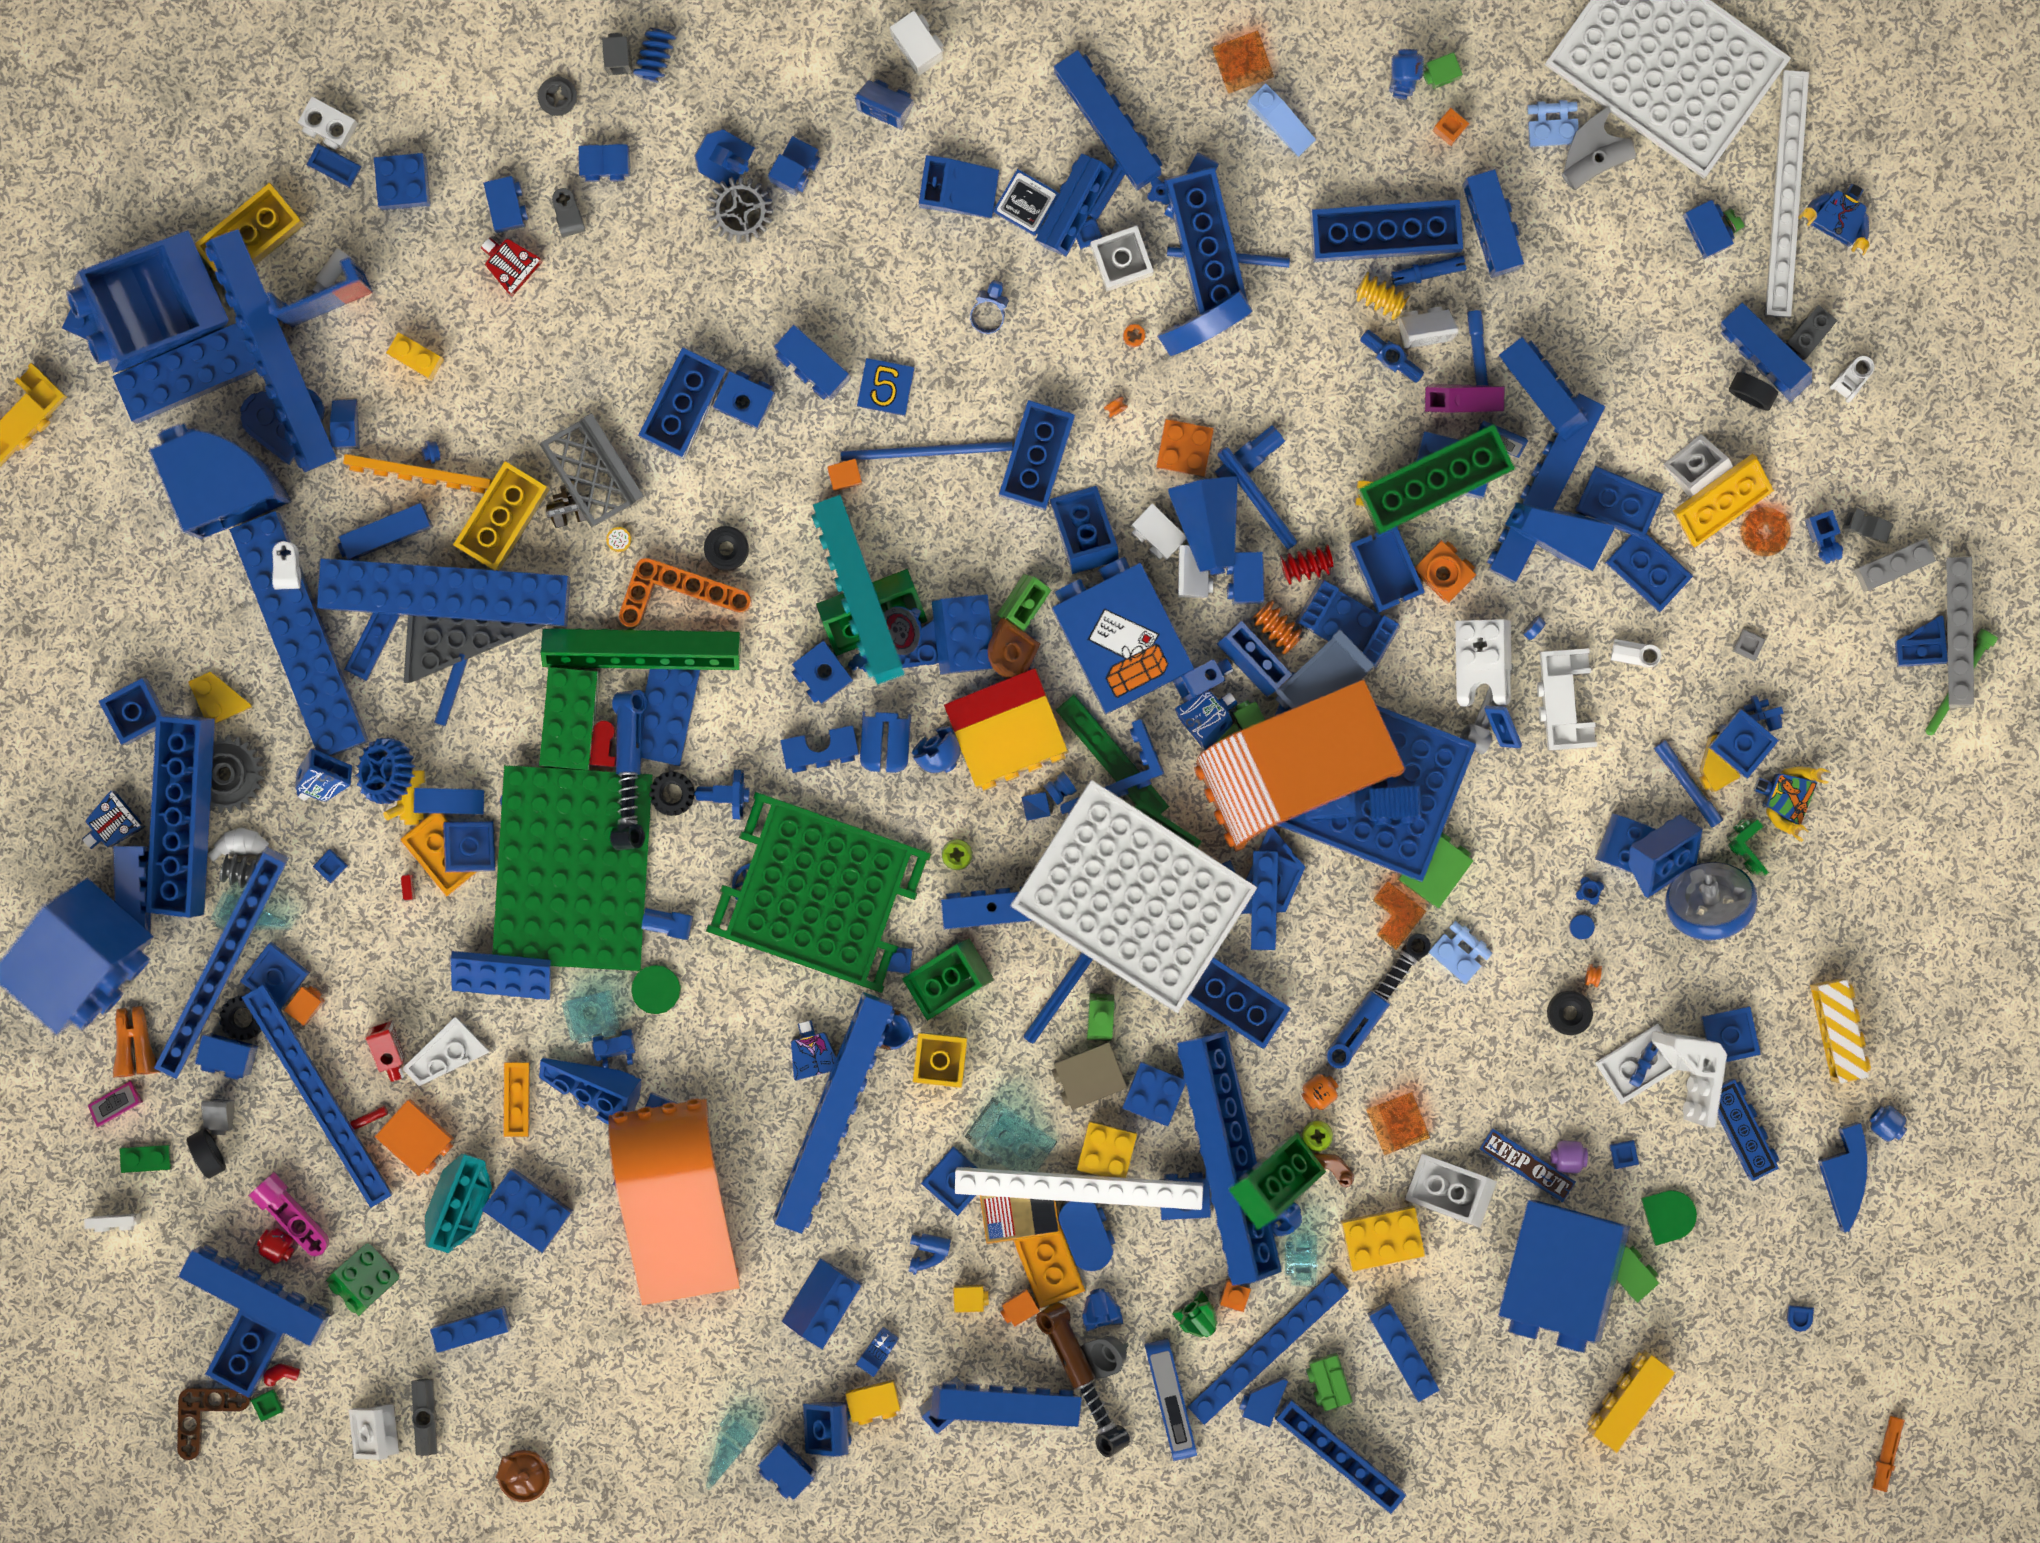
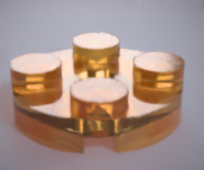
M1770 507L1758 508L1749 513L1743 520L1740 528V537L1743 544L1754 555L1761 557L1773 556L1786 547L1791 533L1785 514ZM1764 524L1768 526L1769 530H1772V534L1768 535L1767 539H1763V535L1759 534V529H1763Z

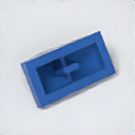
M1486 705L1484 710L1500 747L1521 748L1522 743L1507 707Z

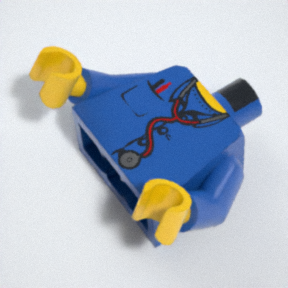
M1851 183L1845 194L1836 190L1833 194L1826 192L1813 199L1798 216V219H1801L1802 216L1808 219L1807 226L1815 227L1848 247L1854 243L1851 248L1852 252H1855L1858 247L1862 249V255L1864 256L1870 246L1868 241L1870 233L1869 216L1865 213L1867 207L1858 202L1864 190Z

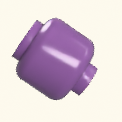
M1559 1141L1556 1149H1551V1163L1555 1164L1557 1171L1561 1173H1580L1583 1167L1586 1168L1588 1151L1581 1142Z

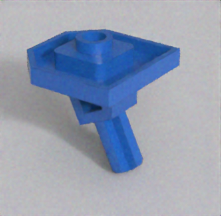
M724 129L707 133L694 154L698 172L718 184L723 181L727 187L731 186L729 178L733 177L736 184L739 176L749 171L747 167L748 160L755 147Z
M734 770L733 786H698L696 791H694V796L697 801L732 803V819L743 820V807H745V802H749L750 788H745L744 770Z

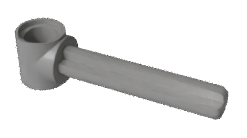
M1490 686L1474 724L1467 725L1460 735V738L1475 743L1474 751L1479 754H1484L1492 741V735L1488 730L1490 722L1484 708L1486 705H1498L1493 700Z

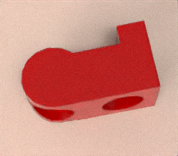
M600 721L594 726L590 765L616 767V757H610L612 740L616 735V728L611 722Z

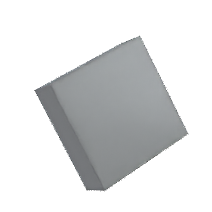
M1742 629L1733 652L1755 662L1766 639L1746 629Z

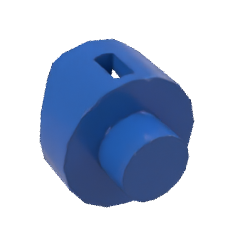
M1293 1202L1283 1213L1271 1221L1273 1234L1276 1236L1289 1235L1301 1225L1302 1216L1298 1204Z

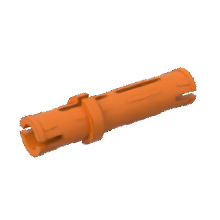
M1889 1416L1879 1461H1876L1875 1464L1877 1469L1872 1485L1873 1489L1883 1492L1888 1491L1890 1476L1896 1467L1894 1462L1905 1422L1904 1419Z

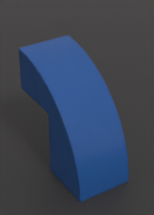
M414 788V813L484 814V790Z

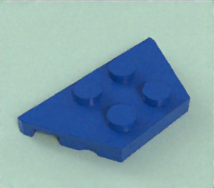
M1271 827L1267 830L1258 851H1278L1277 913L1286 912L1305 870V866L1274 828ZM1253 864L1246 877V881L1250 882L1251 884ZM1252 897L1248 902L1249 906L1244 908L1241 914H1251Z

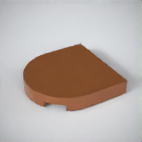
M1002 618L989 642V662L992 668L1001 676H1017L1030 668L1041 643L1006 618Z

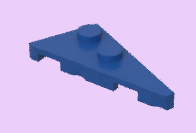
M934 620L921 627V642L914 652L907 655H898L903 668L939 663Z

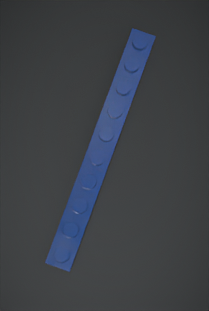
M263 984L244 995L242 999L370 1208L391 1197L393 1193L266 985Z

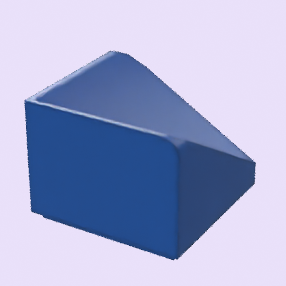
M1046 792L1021 797L1026 821L1051 816Z

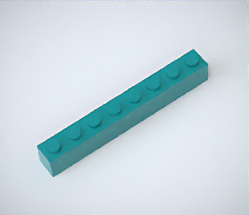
M841 495L813 504L815 513L811 516L815 527H821L823 534L819 535L823 550L827 548L829 550L830 556L826 557L830 570H836L838 577L834 578L838 592H844L845 599L841 601L846 614L851 612L853 620L849 621L852 632L854 635L859 634L861 641L857 642L861 657L865 655L867 657L868 663L864 664L868 677H874L876 684L879 685L905 675Z

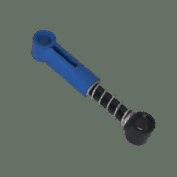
M641 690L617 692L612 700L614 712L617 714L616 774H619L622 779L619 780L621 789L618 791L621 794V799L618 801L621 804V809L618 811L621 814V818L610 833V842L613 848L618 851L641 848L645 841L643 828L637 824L635 819L637 818L635 816V808H637L635 806V798H638L635 796V788H638V786H635V778H638L637 775L641 774L642 713L647 707V699Z
M1414 933L1406 938L1400 958L1398 957L1395 965L1391 966L1390 972L1385 974L1383 982H1379L1380 986L1378 989L1373 990V992L1369 991L1334 1042L1328 1047L1326 1060L1332 1067L1342 1069L1350 1063L1352 1057L1390 1006L1388 999L1392 998L1391 994L1394 990H1398L1397 986L1400 982L1404 981V976L1410 973L1409 969L1412 965L1414 966L1417 964L1416 962H1420L1429 953L1431 943L1425 935ZM1417 938L1421 939L1424 943L1423 950L1418 953L1414 952L1411 948L1412 941ZM1358 1025H1360L1361 1028L1359 1029V1031L1356 1033V1035L1351 1040L1349 1045L1345 1046V1043L1351 1037V1035L1356 1030ZM1337 1049H1342L1345 1053V1058L1340 1063H1336L1332 1059V1053Z

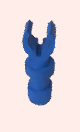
M1652 1041L1647 1044L1642 1059L1638 1060L1637 1064L1639 1065L1629 1080V1083L1635 1087L1641 1086L1646 1071L1651 1069L1652 1064L1650 1063L1658 1052L1656 1046L1653 1051L1651 1050Z

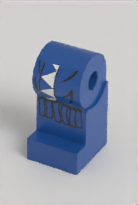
M882 1327L855 1365L874 1377L899 1337L885 1327Z

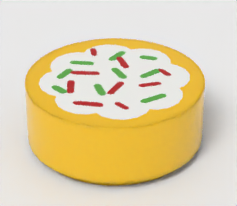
M621 527L611 529L606 537L608 547L615 552L626 551L632 541L630 533Z

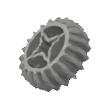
M739 176L738 184H735L733 177L729 178L731 186L728 187L722 181L720 185L724 190L720 192L717 188H714L713 192L718 197L716 199L714 197L708 198L710 202H715L714 207L707 206L706 208L707 211H714V215L708 216V220L716 219L717 223L712 225V229L715 230L720 226L722 228L718 234L720 237L725 232H728L727 241L729 242L732 240L733 235L737 236V243H741V236L744 235L746 241L751 242L749 234L753 233L756 238H759L760 235L756 230L760 228L765 232L767 228L762 225L763 221L767 223L772 221L770 218L765 217L766 213H773V209H766L765 207L766 204H771L772 200L767 199L764 201L763 199L768 194V191L764 190L759 193L758 190L762 186L760 183H757L754 188L751 187L753 183L752 178H749L747 185L743 184L744 179L742 176ZM738 189L750 191L758 201L751 203L743 202ZM731 191L732 206L727 210L719 212L721 200ZM736 197L738 202L742 203V206L748 207L752 205V208H748L743 212L744 223L742 218L738 217V214H727L737 208ZM760 208L757 222L749 228L747 221L748 213ZM736 217L742 231L729 228L722 219Z

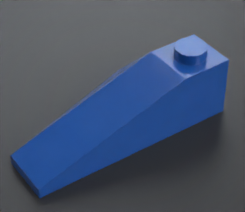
M548 1058L540 1060L539 1078L563 1095L569 1092L573 1094L579 1101L578 1105L583 1109L586 1105H589L599 1112L596 1118L603 1123L609 1125V1115H613L616 1112H632L635 1110L640 1098L642 1079L617 1069Z

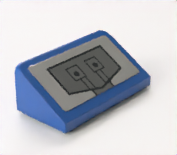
M1483 421L1480 423L1477 432L1493 424ZM1495 425L1508 454L1519 458L1527 445V438Z

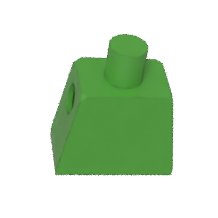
M1089 994L1087 1040H1112L1114 994Z

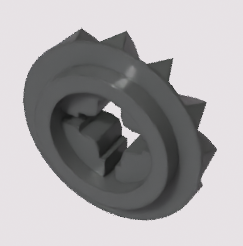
M552 77L544 81L540 86L538 102L543 111L551 116H563L571 112L577 103V92L569 80L563 77ZM561 87V95L567 100H559L555 107L554 98L547 94H556L557 90Z

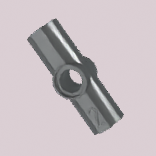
M433 1379L412 1380V1422L414 1425L416 1456L438 1454L437 1413L435 1410ZM419 1412H428L431 1418L430 1422H421L418 1417Z

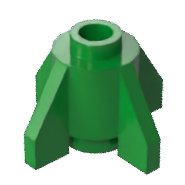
M1200 1290L1193 1299L1194 1301L1190 1302L1184 1309L1174 1310L1172 1315L1180 1322L1179 1326L1185 1333L1201 1338L1214 1334L1218 1321L1216 1320L1215 1308L1209 1302L1205 1293Z

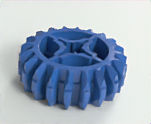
M380 738L374 742H369V747L363 748L364 755L358 756L361 761L359 765H356L359 768V773L355 775L359 778L357 786L361 788V794H364L366 799L377 804H394L395 801L402 799V795L407 794V787L412 786L410 780L412 777H415L412 774V769L416 767L411 763L414 756L409 754L410 749L405 746V743L393 738Z

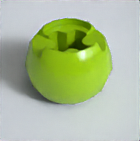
M954 839L944 845L942 860L948 868L962 870L971 863L973 852L967 842L961 839ZM954 848L964 852V856L960 857V862H956L955 858H950V853L954 852Z
M1315 1120L1309 1122L1304 1127L1302 1139L1310 1150L1320 1152L1326 1150L1331 1145L1333 1132L1327 1123ZM1316 1129H1319L1320 1133H1324V1137H1321L1318 1143L1315 1139H1311V1135L1315 1134Z

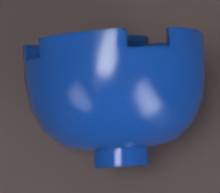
M943 726L935 730L938 734L928 741L924 737L912 750L913 759L926 772H950L956 767V761L960 757L961 748L954 731L950 726Z

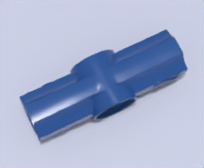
M1271 425L1253 441L1250 440L1242 446L1234 455L1245 471L1250 473L1254 468L1262 464L1269 454L1278 449L1285 440L1278 430ZM1224 464L1215 471L1218 478L1233 477Z

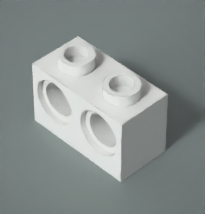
M311 97L298 121L303 127L302 132L313 138L316 135L321 136L325 139L323 143L335 150L338 146L345 149L358 125L357 121L314 97ZM314 114L322 115V121L318 125H312L310 122ZM335 126H343L344 131L341 136H332V130Z

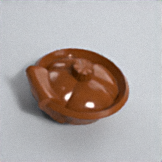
M518 1450L502 1457L495 1477L498 1479L499 1486L507 1497L517 1502H530L539 1498L545 1492L549 1484L550 1473L547 1463L540 1455L529 1450Z

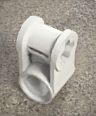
M1867 356L1855 358L1838 375L1829 388L1838 391L1846 398L1845 401L1849 403L1872 375L1874 362ZM1859 361L1867 365V372L1864 375L1856 371V364Z
M279 542L273 548L274 589L301 588L299 550L291 542ZM285 546L287 550H291V555H287L286 558L281 556V551L285 550Z

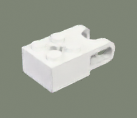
M1505 619L1455 621L1458 704L1461 707L1472 705L1475 700L1476 689L1481 684L1487 683L1492 689L1495 703L1500 706L1508 705L1511 700V621ZM1482 640L1483 642H1487V647L1480 649V643H1482Z

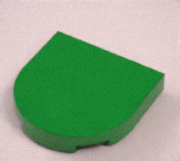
M1667 1190L1641 1198L1655 1246L1681 1239L1693 1230L1697 1220V1211L1694 1203L1687 1195L1679 1191Z

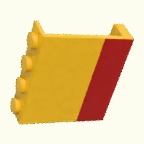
M1036 668L944 704L975 787L978 789L982 788L983 791L997 786L996 782L1004 778L1006 782L1020 777L1019 772L1027 769L1029 773L1039 770L1043 767L1042 763L1049 760L1052 763L1059 762L1066 758L1065 754L1070 753L1065 745Z

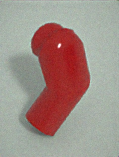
M278 1363L265 1371L263 1375L264 1383L267 1386H274L283 1377L297 1381L301 1369Z

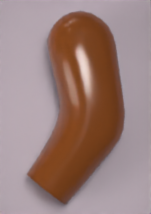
M1314 1153V1156L1323 1168L1330 1170L1342 1187L1347 1188L1352 1185L1354 1174L1342 1158L1335 1154Z

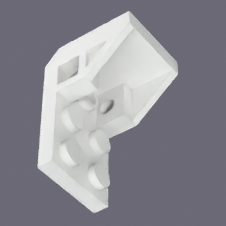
M1653 1031L1651 1041L1673 1069L1691 1072L1687 1081L1688 1091L1686 1102L1683 1105V1119L1705 1127L1715 1128L1727 1058L1725 1050L1720 1043L1699 1037Z

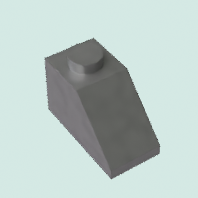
M211 1098L203 1100L201 1102L204 1129L211 1130L213 1135H226V1131L233 1130L235 1100Z

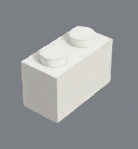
M1153 503L1131 525L1134 528L1132 534L1140 542L1146 540L1152 546L1149 550L1159 560L1162 557L1167 560L1187 540L1185 534Z

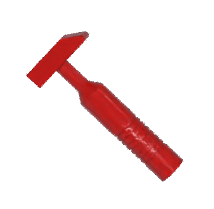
M382 1106L351 1121L350 1124L354 1130H357L388 1115V1111L385 1106Z

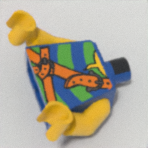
M1797 766L1786 768L1780 774H1775L1772 782L1760 777L1758 778L1754 791L1766 796L1762 806L1766 808V815L1776 828L1790 835L1792 834L1800 842L1804 841L1798 836V833L1801 830L1809 833V830L1801 823L1817 783L1827 784L1829 782L1821 779V775L1824 772L1831 773L1827 769Z

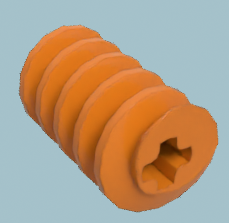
M1271 600L1253 617L1257 618L1254 626L1264 625L1261 633L1271 632L1268 640L1272 641L1277 638L1275 647L1279 648L1284 645L1282 654L1286 655L1303 638L1299 637L1302 629L1299 628L1293 631L1295 622L1292 621L1286 624L1288 615L1285 614L1279 617L1281 608L1278 607L1272 610L1274 601Z

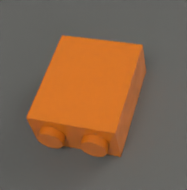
M411 1099L403 1104L375 1136L378 1141L417 1176H421L423 1173L428 1175L437 1165L434 1162L440 1154L444 1157L452 1149L453 1145L451 1142L454 1139L452 1135Z

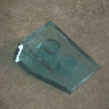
M995 1097L991 1098L964 1136L976 1149L1011 1171L1037 1172L1057 1144L1054 1138Z

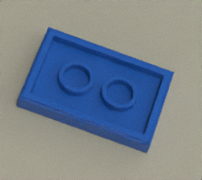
M1595 466L1575 512L1610 524L1620 531L1644 540L1663 494Z
M1646 534L1644 540L1630 535L1605 562L1659 613L1693 577L1689 571L1648 534Z

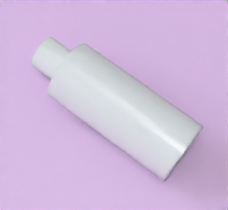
M336 248L314 279L317 281V284L312 290L318 293L325 290V288L332 287L343 271L340 261L348 257L352 258Z

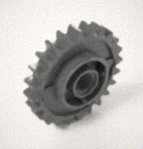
M217 735V741H214L210 811H214L218 807L219 813H223L227 807L228 812L233 813L235 806L238 810L242 811L243 803L247 805L252 804L250 797H259L255 790L263 789L259 781L266 779V777L260 775V772L265 770V767L258 765L263 758H255L254 755L258 750L255 748L249 750L250 742H245L242 745L241 737H237L233 741L232 735H227L226 740L223 739L222 735ZM224 767L229 768L231 771V777L227 781H223L220 777V771Z

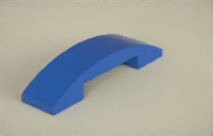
M1239 290L1219 301L1218 305L1181 325L1179 323L1158 334L1157 337L1168 354L1173 356L1225 331L1248 316L1253 310Z

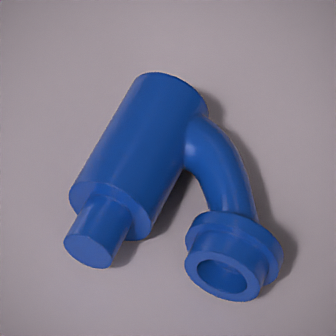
M922 1233V1237L912 1235L910 1244L919 1246V1250L934 1253V1255L923 1261H919L920 1257H912L909 1272L916 1275L917 1271L941 1263L948 1256L951 1239Z

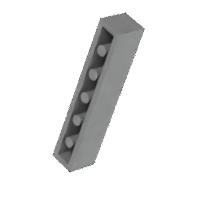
M1972 557L1947 558L1949 708H1974Z

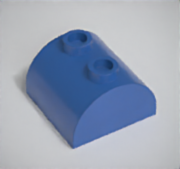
M1612 813L1595 860L1633 874L1628 865L1630 847L1634 842L1640 841L1656 829Z
M814 1402L803 1404L805 1453L832 1457L849 1454V1445L852 1442V1437L848 1432L850 1412L847 1403Z

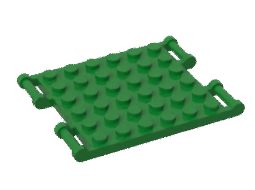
M755 792L753 796L755 800L745 829L741 831L739 838L757 844L741 891L725 885L721 886L720 892L722 894L711 925L708 924L706 932L883 993L885 987L883 983L888 972L889 963L893 953H896L898 949L896 945L881 941L886 923L897 894L916 900L918 894L916 890L926 861L930 860L932 854ZM764 803H767L771 807L759 838L754 836L753 833ZM911 855L917 856L906 889L901 888L900 884ZM733 896L738 898L726 931L721 929L720 926L730 898ZM881 948L885 951L874 982L867 980L877 949Z

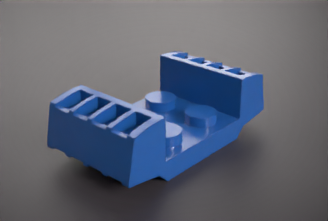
M1321 579L1295 621L1328 642L1333 638V635L1341 630L1375 666L1374 669L1377 668L1400 629V625L1385 615L1381 616L1342 593L1336 586Z

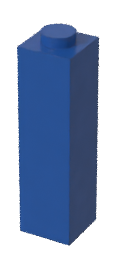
M419 503L338 536L341 543L337 545L342 557L347 556V559L352 561L433 528L424 505Z

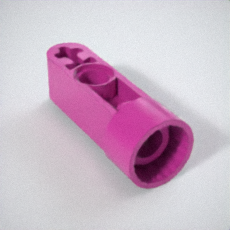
M273 1172L248 1196L262 1211L266 1208L309 1255L319 1256L323 1254L329 1246L328 1235L286 1191L288 1186ZM286 1202L288 1206L280 1212L278 1208ZM300 1219L304 1221L306 1229L304 1231L297 1230L294 1227L295 1220ZM310 1230H312V1234L308 1236L307 1239H305L304 1236H306L307 1233ZM321 1240L319 1246L315 1248L312 1246L314 1241Z

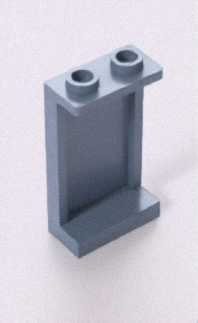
M1339 630L1323 648L1283 686L1275 691L1279 695L1276 700L1285 710L1288 707L1291 709L1297 708L1361 681L1375 666Z

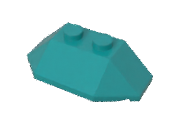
M462 1153L442 1170L425 1213V1246L450 1253L454 1250L453 1248L475 1234L483 1213L482 1209L487 1203L492 1190L484 1160Z

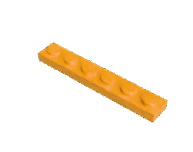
M348 454L344 455L343 461L344 465L349 466V471L364 473V469L374 470L373 475L388 477V473L398 474L397 479L412 481L413 477L421 478L423 484L436 486L437 481L444 482L447 488L460 490L462 485L471 487V492L485 494V490L488 489L493 481L487 478Z

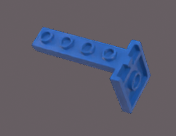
M1143 719L1131 722L1133 728L1129 730L1134 742H1139L1142 751L1138 753L1143 765H1149L1150 769L1103 787L1117 797L1128 794L1127 789L1135 785L1138 789L1151 785L1150 779L1165 774ZM1079 797L1063 803L1060 806L1061 813L1069 814Z

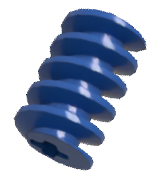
M650 27L652 31L645 32V37L649 40L642 42V46L647 50L639 51V55L644 59L636 61V64L642 69H634L633 74L642 79L659 83L656 80L657 77H665L659 69L668 67L662 59H670L671 57L665 50L674 48L668 43V40H676L677 37L664 30Z

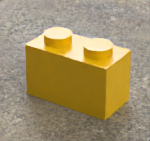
M399 332L386 352L390 357L431 381L444 361L441 356Z
M894 1379L848 1390L845 1393L852 1423L857 1421L859 1425L873 1422L872 1418L882 1416L883 1419L897 1416L896 1412L901 1410Z

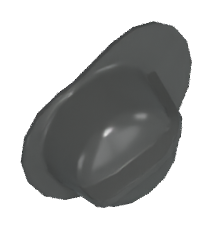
M1106 1336L1087 1342L1081 1348L1096 1379L1117 1374L1122 1370L1127 1358L1126 1349L1129 1344L1122 1343L1114 1336Z

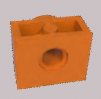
M1441 540L1415 566V570L1418 576L1448 604L1476 574L1473 572L1475 567L1466 558L1462 561L1456 555L1458 550L1450 542L1444 543ZM1438 568L1447 569L1449 573L1447 580L1442 581L1437 578L1436 571Z

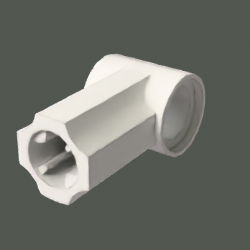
M1614 639L1611 660L1651 668L1660 662L1661 651L1655 645ZM1645 650H1652L1655 653L1656 659L1653 663H1648L1643 659Z

